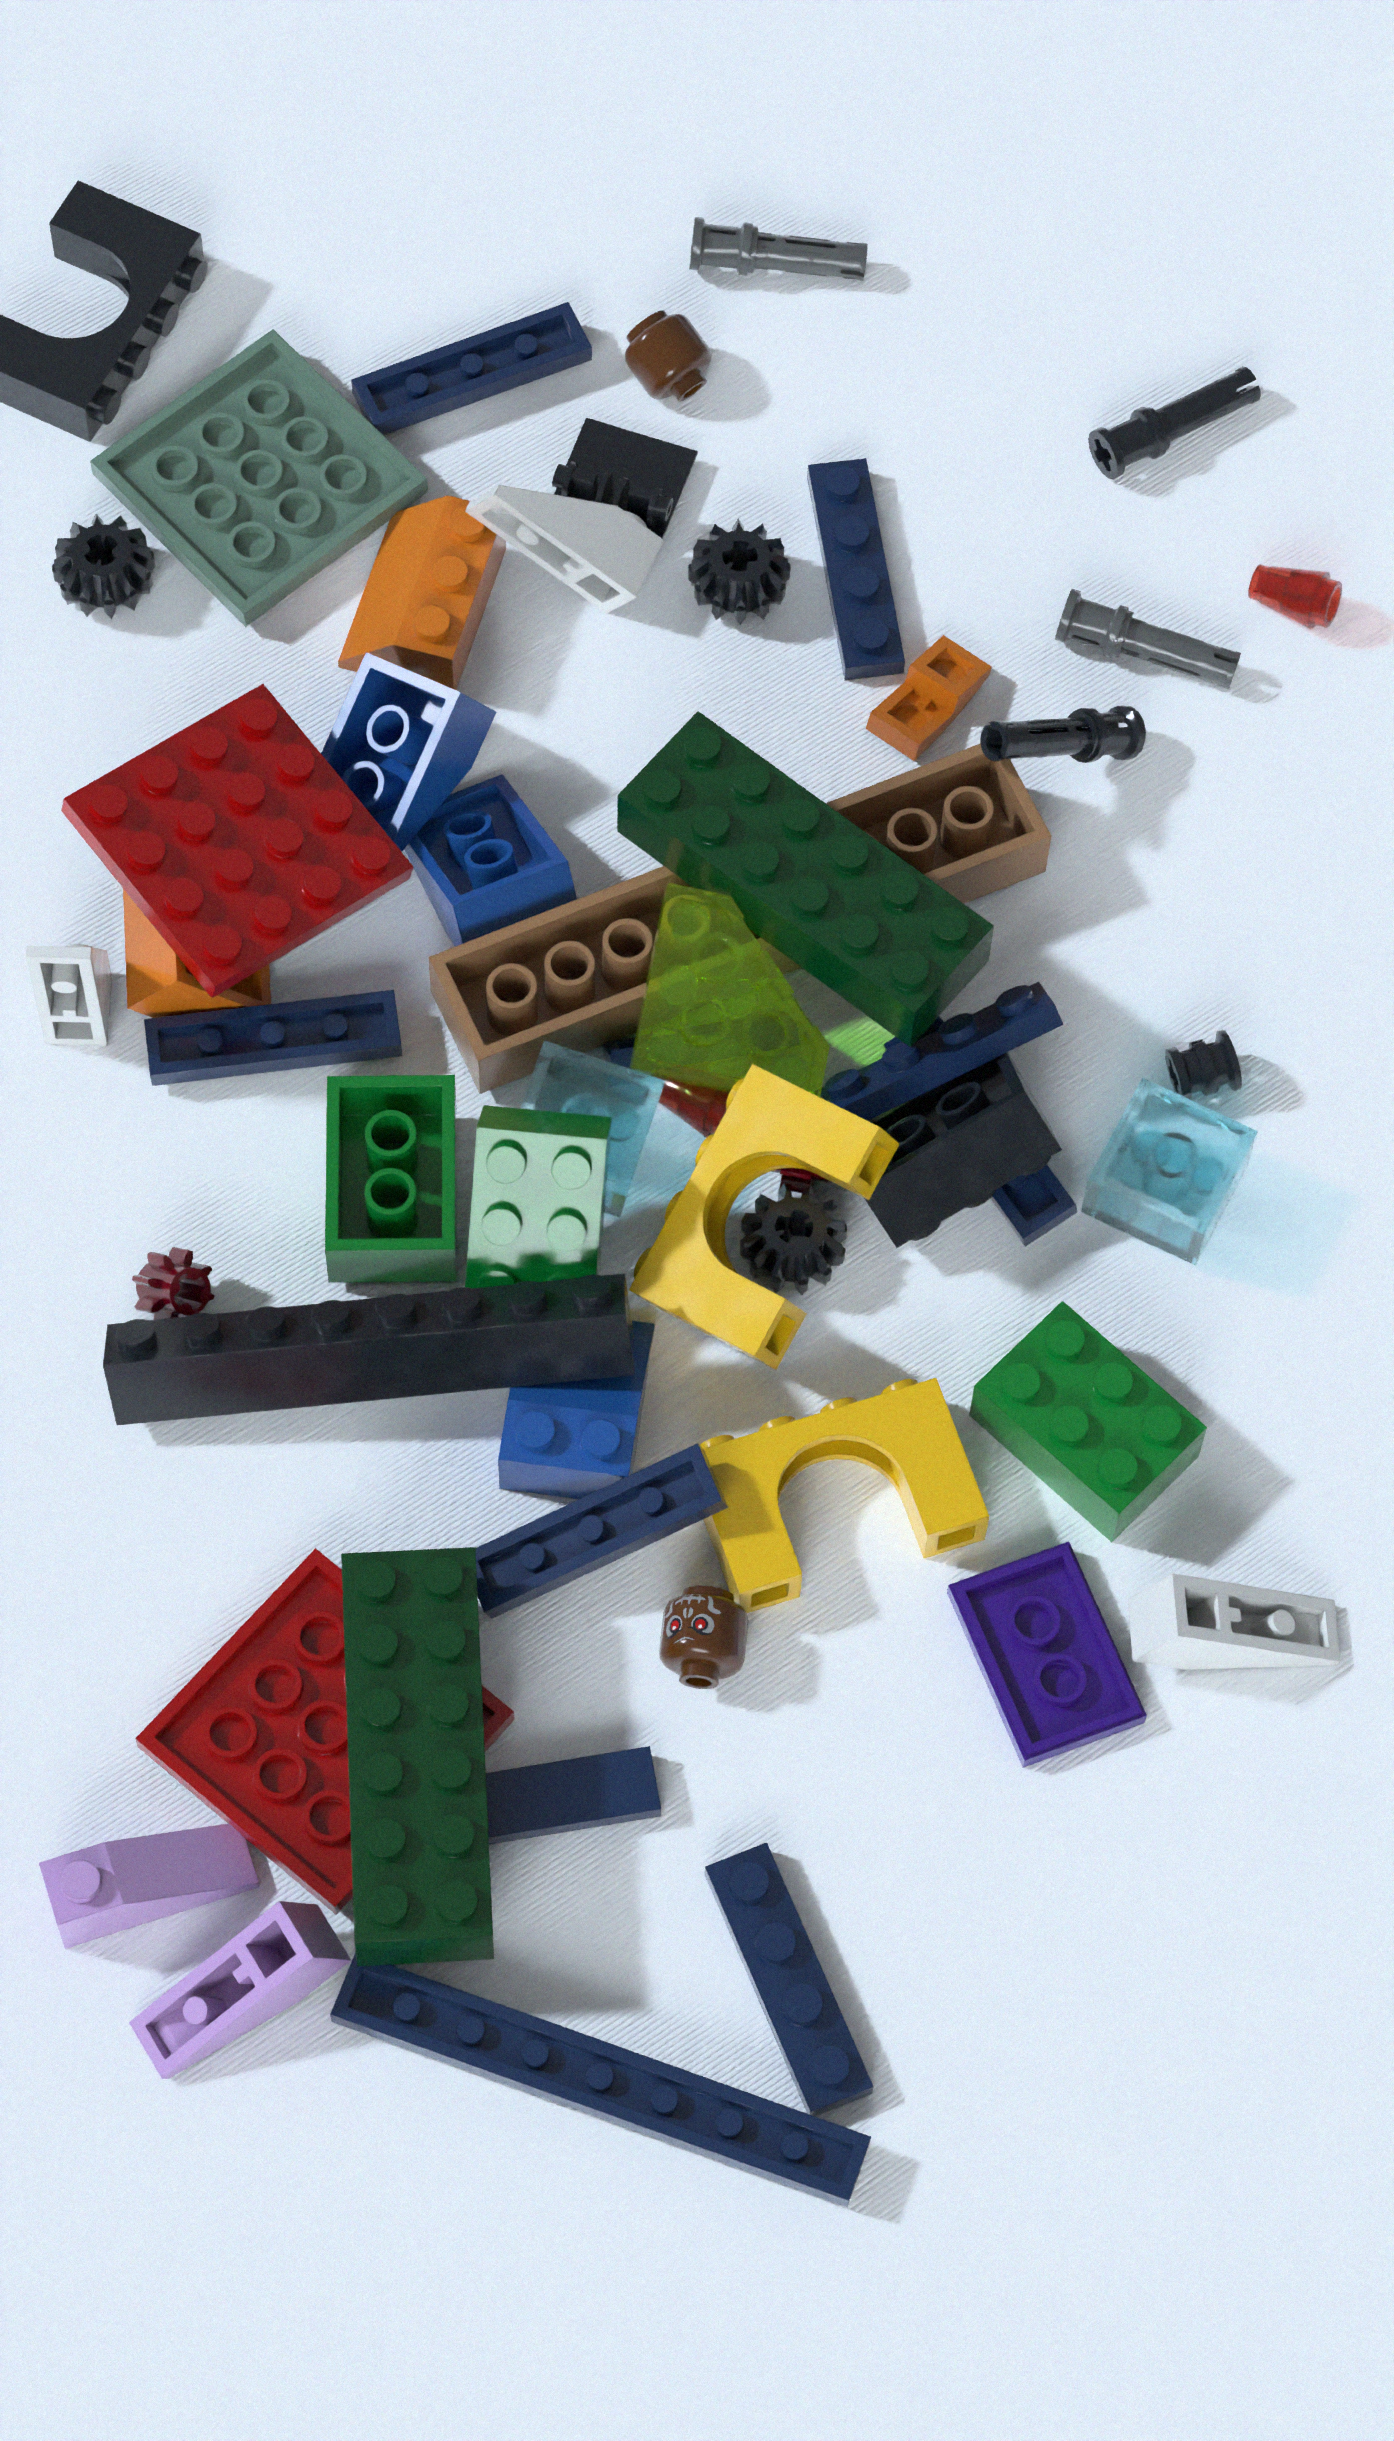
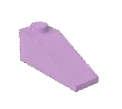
M229 1823L107 1841L39 1862L65 1949L260 1887L246 1839Z
M278 1901L133 2018L129 2024L161 2079H170L303 2000L349 1963L351 1958L318 1904Z

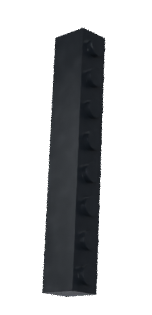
M625 1273L603 1276L591 1274L573 1279L542 1282L522 1281L512 1285L481 1288L459 1287L450 1291L410 1295L391 1294L385 1297L349 1301L328 1300L318 1304L288 1307L265 1306L247 1311L216 1314L197 1313L186 1317L155 1320L134 1319L125 1323L107 1324L103 1369L116 1425L118 1426L635 1375L634 1332Z

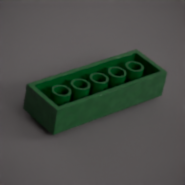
M699 711L692 716L617 796L618 833L909 1047L919 1039L989 961L994 930L993 924Z
M476 1547L341 1553L354 1944L357 1966L494 1959Z

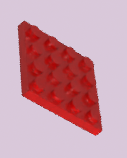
M264 684L259 685L63 798L61 812L211 998H214L409 880L414 868Z
M315 1548L144 1728L135 1740L137 1747L225 1822L232 1825L245 1839L337 1915L353 1897L342 1569ZM482 1685L484 1745L486 1752L512 1724L515 1717L514 1711Z

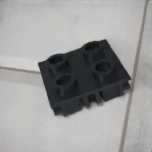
M586 418L567 464H558L552 481V487L556 488L554 495L618 506L622 510L640 517L649 530L663 539L697 458L698 451Z

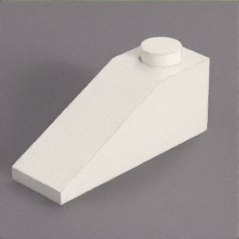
M498 485L473 499L465 510L466 513L605 613L638 597L664 541L649 530L640 517L631 512L624 511L618 506L505 485Z
M69 944L66 946L27 945L26 961L44 1044L107 1046L112 991V974L107 950L84 944Z
M1171 1573L1127 1599L1132 1658L1134 1662L1185 1670L1334 1666L1341 1662L1335 1601L1333 1599Z

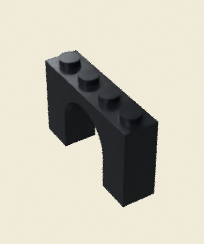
M78 180L49 222L54 257L111 282L127 296V305L120 316L108 327L97 333L79 338L50 336L0 314V403L91 442L101 425H108L115 418L121 404V395L132 379L137 381L144 374L150 360V351L159 337L168 336L174 328L179 315V307L188 293H195L201 287L207 273L208 263L204 260L201 233Z

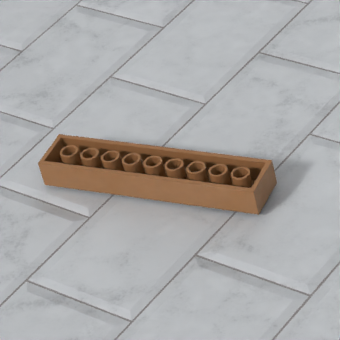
M981 744L826 803L964 904L1046 872L1052 837L1011 760L990 761L982 752ZM665 866L428 957L431 994L479 1094L605 1045V1042L622 1039L802 968Z

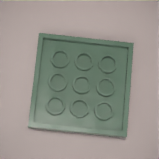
M274 329L90 460L92 474L245 627L387 523L396 512L406 509L428 492V479Z

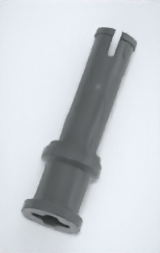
M695 217L689 270H698L701 265L733 268L737 270L738 275L747 276L748 273L753 274L754 269H769L864 281L868 243L839 242L828 239L776 235L758 232V226H753V223L744 222L740 228L706 224L703 217Z
M1071 589L1057 628L1055 640L1064 642L1067 638H1071L1101 648L1103 656L1111 659L1113 656L1119 658L1120 653L1209 681L1229 690L1241 652L1218 647L1202 640L1146 623L1145 621L1133 618L1134 612L1129 611L1127 606L1120 605L1117 609L1084 599L1081 597V591Z

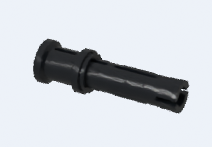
M1242 366L1235 370V372L1157 410L1150 407H1140L1131 413L1130 420L1109 430L1099 427L1091 431L1088 443L1096 466L1104 476L1114 480L1124 474L1125 467L1147 456L1151 459L1163 456L1166 450L1169 449L1171 441L1248 404L1259 401L1261 397L1259 385L1248 390L1247 388H1242L1237 391L1238 388L1257 380L1250 369Z
M1116 706L1106 713H1100L1093 708H1079L1073 711L1067 718L1011 722L991 721L989 722L990 725H985L982 730L980 744L985 757L995 762L1004 759L1042 758L1069 755L1077 762L1092 763L1106 755L1123 761L1137 757L1142 751L1146 739V728L1142 716L1132 706ZM1118 723H1126L1127 727H1119Z

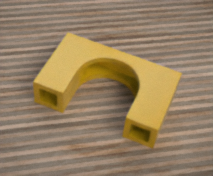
M752 1064L745 1078L738 1080L732 1087L726 1101L727 1111L715 1133L709 1135L699 1147L695 1159L696 1167L686 1186L670 1200L665 1211V1224L653 1246L648 1247L640 1255L634 1268V1281L629 1291L652 1306L777 1370L807 1313L786 1298L739 1275L733 1267L726 1250L725 1227L734 1201L742 1190L756 1178L770 1171L783 1168H798L811 1171L869 1200L896 1152L899 1143L879 1126Z
M937 1378L920 1383L916 1379L900 1380L887 1386L877 1396L857 1401L854 1397L841 1398L825 1405L820 1410V1413L796 1420L793 1416H782L766 1422L759 1428L758 1432L735 1439L732 1435H719L700 1444L705 1450L728 1505V1508L703 1520L728 1590L734 1595V1602L741 1605L746 1613L800 1597L802 1571L784 1525L778 1500L786 1485L795 1475L819 1462L835 1459L856 1461L870 1466L885 1476L901 1498L923 1559L983 1541L986 1537L989 1513Z

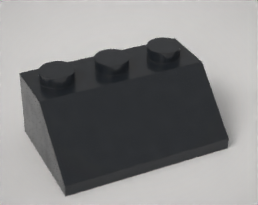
M1009 1052L868 1120L888 1133L899 1143V1146L869 1200L865 1199L895 1247L898 1248L910 1240L918 1241L928 1237L938 1229L942 1221L962 1209L982 1205L994 1195L996 1189L1019 1175L1025 1176L1039 1171L1050 1161L1051 1156L1062 1150L1049 1121Z

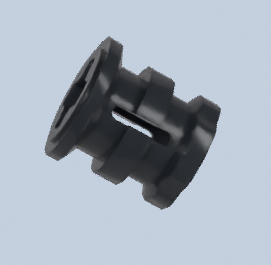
M1226 1030L1217 1031L1215 1042L1206 1044L1203 1039L1189 1042V1049L1179 1051L1177 1047L1165 1049L1167 1071L1175 1095L1180 1103L1191 1101L1192 1094L1201 1091L1204 1096L1218 1093V1086L1228 1084L1234 1091L1241 1090L1242 1077L1235 1048Z

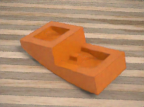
M943 635L910 664L905 682L870 712L866 730L915 761L966 707L989 677L992 666Z

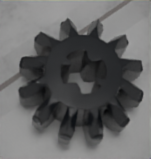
M97 513L92 520V526L88 528L72 522L71 529L69 530L71 538H57L55 546L56 559H54V564H52L53 578L58 583V586H60L62 598L66 601L67 605L79 602L80 609L86 617L100 607L104 608V612L112 620L116 606L121 604L135 611L138 604L137 594H150V589L153 585L151 574L154 573L153 569L156 567L154 552L150 551V547L147 546L146 536L142 532L141 527L128 530L127 522L124 521L121 515L110 525H106Z
M738 518L732 527V531L727 532L714 524L709 533V540L697 539V543L693 548V559L691 564L688 565V580L691 582V586H694V598L698 606L712 604L711 612L715 620H718L727 612L734 613L735 619L741 625L746 619V613L752 612L764 620L769 613L770 604L781 605L786 594L787 580L790 579L791 564L788 562V558L784 557V546L781 538L767 539V531L763 523L751 532L744 531V526Z
M785 1183L778 1190L777 1202L760 1193L759 1197L755 1200L756 1213H745L741 1220V1232L744 1233L745 1237L739 1242V1252L742 1258L752 1260L749 1272L753 1276V1280L771 1274V1289L775 1293L779 1292L787 1281L794 1282L795 1289L801 1296L808 1291L809 1277L826 1286L827 1282L831 1280V1266H841L845 1260L846 1248L841 1243L847 1238V1225L842 1220L834 1219L837 1206L834 1204L833 1199L815 1205V1191L811 1186L803 1191L801 1198L792 1197L791 1190ZM791 1236H798L795 1244L788 1243Z

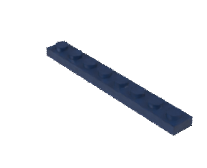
M356 1952L330 2013L331 2022L847 2208L871 2142V2136L396 1966H357Z

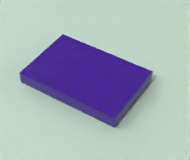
M1069 1541L948 1585L947 1595L1022 1768L1145 1723L1147 1714Z

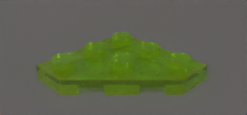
M668 883L664 890L629 1071L730 1093L735 1083L741 1078H745L751 1065L754 1064L820 1097L830 1045L816 1024L813 1026L793 996V989L767 950L762 949L743 919L745 917L732 897Z

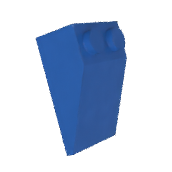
M366 652L321 754L402 852L470 771L497 711L457 690Z
M503 774L450 794L404 849L447 936L454 946L577 900L568 860Z
M632 1320L635 1375L510 1387L498 1456L499 1489L581 1499L633 1474L655 1323Z

